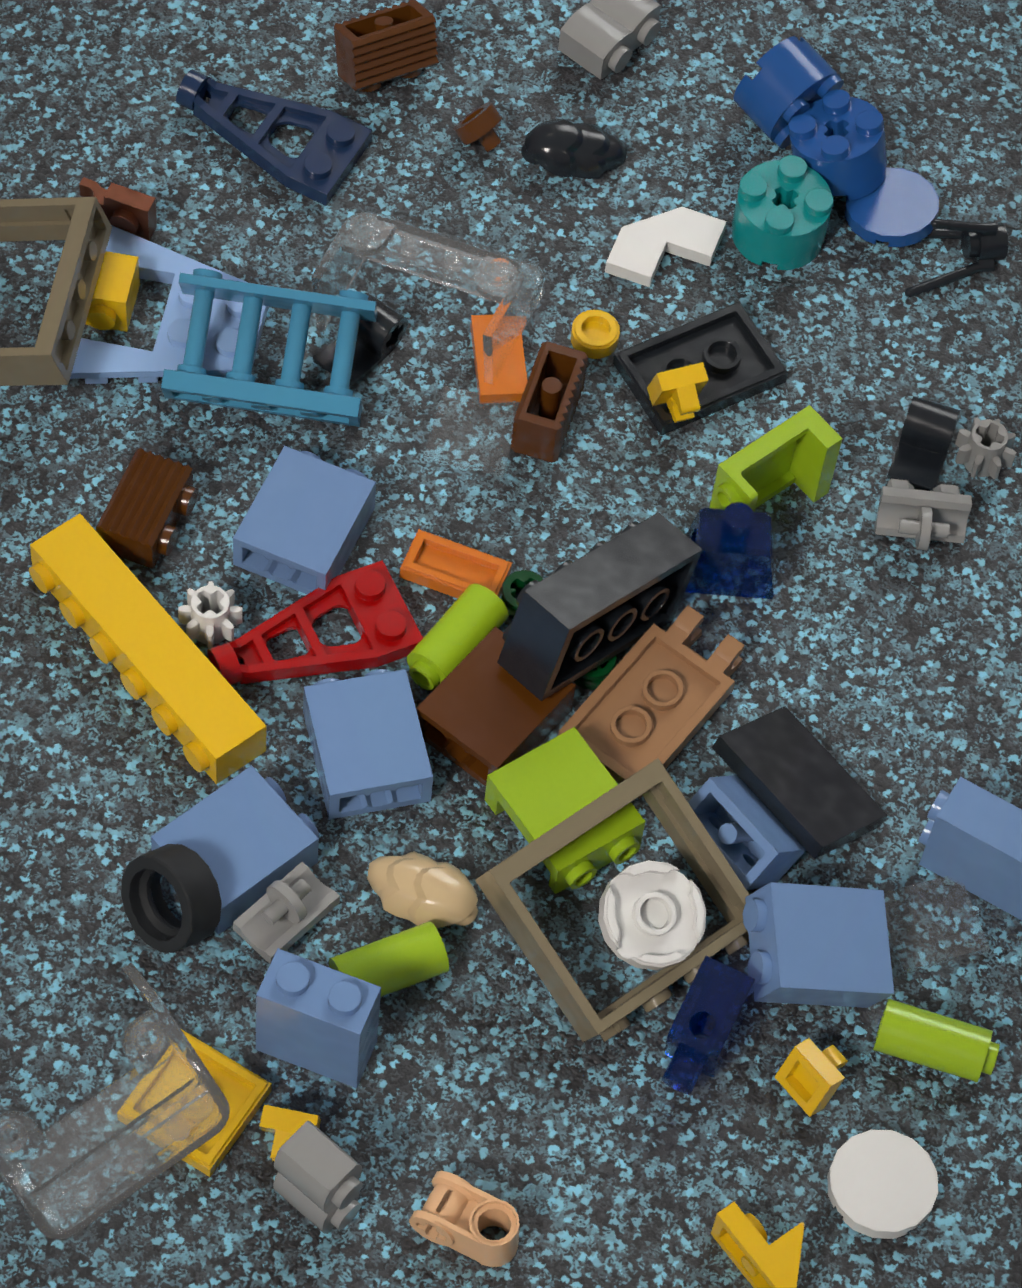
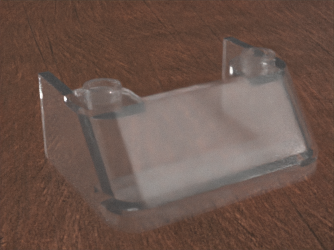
M369 212L354 214L344 221L312 275L313 292L339 296V291L348 290L365 259L499 303L496 312L483 333L484 382L492 385L497 380L544 293L543 272L536 263L397 216ZM315 313L316 325L326 328L332 316Z
M132 962L122 969L149 1008L148 1011L130 1023L123 1035V1050L134 1068L43 1132L32 1117L24 1112L13 1110L0 1114V1175L40 1232L52 1239H66L80 1232L217 1135L224 1128L229 1118L230 1107L226 1097L159 995Z

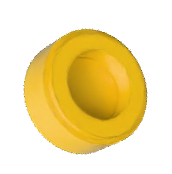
M584 311L573 321L570 337L571 344L575 350L585 352L588 358L601 359L607 357L618 346L620 327L617 320L605 311Z

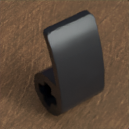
M365 293L369 296L368 300L376 301L377 319L376 322L364 320L359 322L350 385L365 377L395 349L408 326L406 317L369 293ZM337 339L313 356L314 363L329 373L332 372Z
M913 396L887 478L908 480L916 488L933 491L941 474L961 410Z

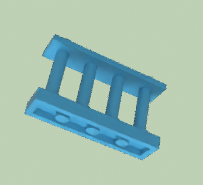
M194 269L193 274L180 273L178 283L182 294L194 295L183 364L177 366V371L164 369L161 390L165 398L360 427L362 414L361 398L353 397V391L349 389L359 322L360 320L376 322V301H369L367 294L352 290L339 291V296L227 280L222 279L220 272L209 269ZM214 298L243 303L232 371L226 373V378L206 375L207 370L202 368ZM262 306L291 310L281 379H276L275 385L255 382L256 377L251 375ZM311 313L340 317L330 385L325 386L323 392L304 390V384L300 382Z

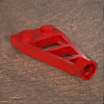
M381 560L331 579L326 590L318 587L238 639L208 649L207 657L230 685L238 682L240 684L376 668L407 657L423 639V636L385 563ZM345 608L348 610L361 638L354 644L326 646L320 642L312 626L318 618L332 609ZM289 630H297L308 653L285 660L273 659L266 643L270 639ZM238 659H241L244 664H239Z

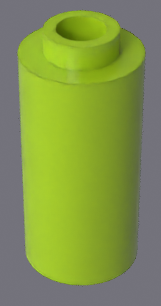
M470 584L407 656V663L410 667L409 674L414 682L426 690L435 689L494 627L499 629L508 619L509 613L504 602L487 587L480 584Z
M431 921L331 957L329 958V968L380 986L382 997L448 972L449 960L437 928Z
M888 998L873 1050L978 1082L981 1072L988 1075L992 1074L1000 1044L991 1042L993 1030Z

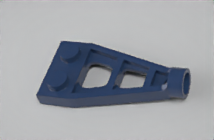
M193 69L184 76L176 95L177 104L192 110L197 118L282 185L325 206L330 202L372 141V129L332 110L218 83ZM237 107L254 110L266 115V118L254 134L244 131L229 121L230 116ZM279 125H293L308 129L313 133V137L298 158H289L270 144L269 138Z

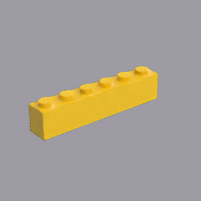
M80 513L30 544L32 566L29 568V573L36 586L45 594L50 591L60 602L59 608L66 621L73 628L81 627L90 637V645L97 657L104 664L111 662L121 673L120 678L127 692L134 699L142 698L152 709L151 714L158 728L166 736L173 734L183 745L182 749L187 761L197 772L205 771L218 784L266 752L267 726Z

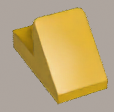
M735 1201L716 1214L711 1235L753 1288H797L804 1222H801L769 1245L767 1243L766 1231L760 1221L751 1213L744 1214Z

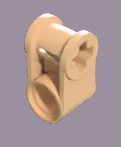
M437 1171L431 1181L434 1189L423 1208L414 1211L409 1219L413 1229L431 1242L447 1246L479 1262L481 1265L501 1267L509 1263L516 1255L519 1244L520 1224L519 1215L515 1208L508 1202L472 1186L458 1175L446 1171ZM496 1226L505 1230L507 1235L500 1240H490L482 1236L480 1232L487 1227Z

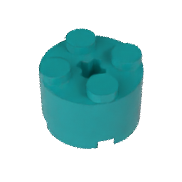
M795 155L784 156L781 160L764 162L748 171L740 180L732 219V239L739 252L746 259L757 265L762 266V262L778 265L777 270H793L813 261L824 242L833 206V196L827 182L819 173L808 167L801 157Z

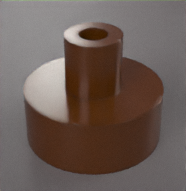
M487 102L464 117L453 130L464 145H468L478 139L486 152L501 143V139L493 128L501 121L502 116L492 102Z

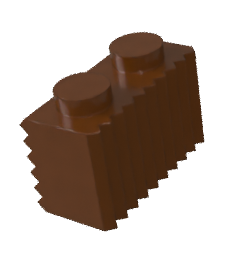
M409 0L408 3L401 2L400 5H393L392 8L385 7L384 10H376L375 13H368L367 16L360 15L359 18H352L351 21L344 20L342 24L335 23L334 35L338 76L355 91L371 92L379 89L382 82L397 77L414 78L422 73V69L437 65L439 61L437 59L438 52L436 48L438 45L435 33L437 29L434 24L436 22L434 15L418 1Z
M548 341L541 344L513 420L512 444L510 448L514 452L551 463L558 461L559 453H561L562 445H564L567 432L570 429V422L573 420L578 401L581 399V392L584 390L588 356L585 352Z
M142 448L137 449L96 526V532L118 557L154 569L161 554L169 556L172 552L178 535L176 524L180 520L181 515L188 517L195 506L198 488L193 487V469L189 465H182L179 461L173 462L170 458L164 459L161 455H154L151 451L146 452Z

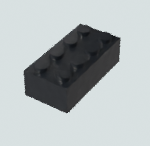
M659 512L641 523L637 521L632 522L617 537L608 542L602 540L596 543L586 555L574 562L572 560L565 561L552 575L540 582L533 580L521 590L516 599L518 608L514 619L506 628L502 637L505 643L497 663L540 701H543L637 643L653 624L661 628L671 622L675 617L703 549Z

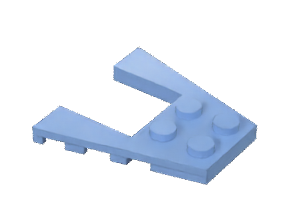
M112 226L106 251L137 256L139 258V278L172 284L153 351L81 338L70 379H85V384H108V378L138 377L139 383H158L159 377H163L164 369L177 371V366L183 364L194 295L182 294L178 283L180 273L193 274L194 269L201 268L220 272L222 279L246 281ZM215 298L213 300L202 367L207 370L206 375L226 378V373L232 371L242 302ZM262 306L254 360L269 306Z

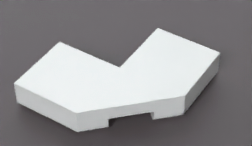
M679 207L623 226L607 259L605 273L650 287L665 252L710 267L725 232L727 221L685 207Z

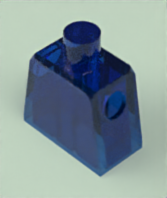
M740 502L732 503L725 509L704 508L699 510L686 536L703 550L685 592L773 599L774 541L771 515L763 512H753L748 505Z
M705 956L667 1035L665 1054L671 1058V1061L662 1077V1081L666 1085L681 1093L691 1094L701 1073L709 1077H715L749 1011L755 984L754 978ZM695 1035H703L707 1038L700 1039L695 1037Z

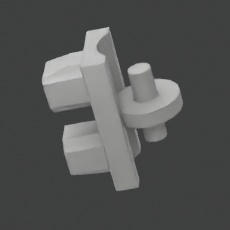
M890 479L887 486H882L875 521V534L915 538L916 549L925 551L929 547L930 540L964 544L967 521L972 507V495L961 494L959 487L956 485L940 484L933 488V491L915 490L908 480Z
M301 862L280 881L275 880L266 889L267 893L233 922V930L271 964L277 948L284 951L289 949L340 903V895L324 885L310 868Z

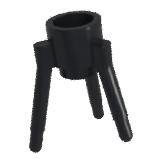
M933 219L931 226L934 229L925 238L961 239V249L964 257L972 258L975 263L909 287L905 290V295L912 297L976 273L993 272L995 270L994 261L1004 260L1008 253V235L1004 224L997 222L978 223L950 219Z

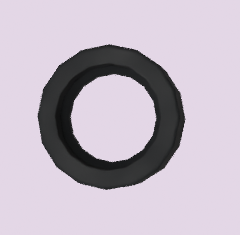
M166 844L129 862L122 876L121 897L125 913L134 931L147 945L159 952L175 953L214 933L221 917L222 902L220 892L209 866L195 851L182 844ZM161 875L173 886L179 898L182 922L169 910L163 898L160 885Z

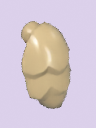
M414 851L402 856H380L369 863L367 880L374 892L381 898L383 910L388 913L410 920L417 926L431 921L436 928L453 924L466 926L477 918L478 898L476 890L465 874L448 862H436L428 856Z

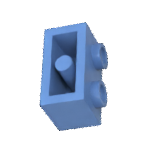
M737 775L709 777L688 802L746 890L758 889L770 882H778L806 851Z

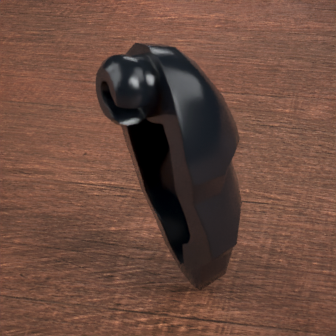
M567 119L549 120L538 124L526 135L525 143L521 147V154L527 162L531 164L537 162L544 169L557 176L584 179H599L605 172L620 167L625 163L628 151L622 140L610 133L604 132L597 124L572 123Z

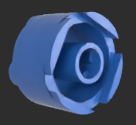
M792 36L775 45L756 62L761 67V70L753 80L747 75L743 77L735 90L734 101L772 142H775L783 149L790 145L789 121L794 116L808 111L810 104L821 100L827 92L836 89L840 90L844 81L803 37L799 40L796 36Z
M831 90L824 94L821 100L811 103L808 111L794 116L789 121L792 155L801 157L808 167L824 178L831 190L832 196L848 195V201L857 200L875 191L884 181L887 166L884 121L882 114L872 104L862 99L850 97L847 91Z

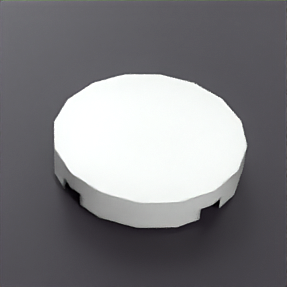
M648 860L628 866L608 882L599 901L598 922L604 941L619 959L635 968L659 970L682 962L695 949L705 932L706 907L700 889L692 879L688 880L684 874L678 872L680 869L669 863Z
M871 1129L852 1136L837 1150L827 1175L828 1197L833 1208L836 1206L837 1211L843 1216L842 1220L852 1230L871 1238L895 1239L906 1235L908 1231L915 1229L929 1217L938 1195V1174L929 1154L914 1139L893 1130Z

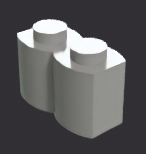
M591 0L590 3L579 8L561 28L558 50L600 80L607 77L612 71L619 73L628 64L632 51L642 44L645 46L649 45L659 33L661 23L659 22L661 5L654 0Z
M306 1121L279 1148L276 1154L274 1168L278 1173L275 1177L273 1188L324 1234H328L334 1227L338 1230L345 1228L359 1212L361 1204L357 1200L363 1183L359 1181L362 1166L312 1122Z

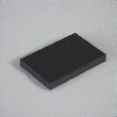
M736 302L614 354L613 359L614 366L661 436L783 384L788 376V371L740 302ZM703 362L709 381L698 395L700 410L694 412L695 417L693 419L675 423L667 403L652 406L647 387L656 373Z
M786 706L719 735L712 746L714 751L814 859L880 827L888 816Z

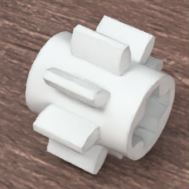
M209 581L207 586H203L196 591L189 588L187 590L188 605L178 607L179 623L187 624V636L191 640L196 638L199 642L206 644L208 649L224 639L232 642L234 640L233 625L242 623V607L234 606L235 591L230 589L225 592L222 588L214 586L213 581Z

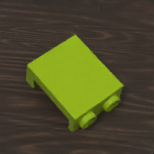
M809 405L718 464L707 517L714 533L720 539L728 540L737 551H740L748 544L755 509L795 483L813 503L828 494L843 438Z
M573 727L488 774L484 800L495 815L506 811L528 843H531L618 784L577 729ZM631 802L542 861L550 872L549 886L555 894L569 886L571 889H578L593 879L597 870L611 862L615 864L624 863L639 851L646 821Z

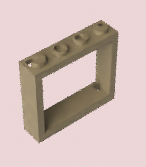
M96 197L0 199V242L65 240L35 347L0 348V386L69 384L112 226Z
M659 758L475 880L582 1042L597 1035H600L604 1042L631 1025L626 1015L642 1006L646 1013L673 996L668 988L669 985L682 976L688 984L715 966L710 959L715 953L725 948L727 953L731 955L749 942L748 931L743 923V910L746 904L745 897L750 894ZM642 795L727 923L701 940L691 954L682 962L659 969L596 1013L510 882Z

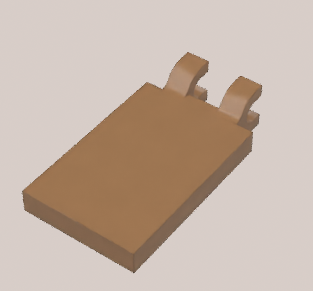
M687 605L666 632L655 624L647 630L559 730L558 736L575 727L618 784L657 758H659L666 769L733 692L735 681L729 676L742 664L743 659L739 655L743 652L745 645L728 634L708 660L703 658L689 647L702 635V630L699 626L704 621V616Z

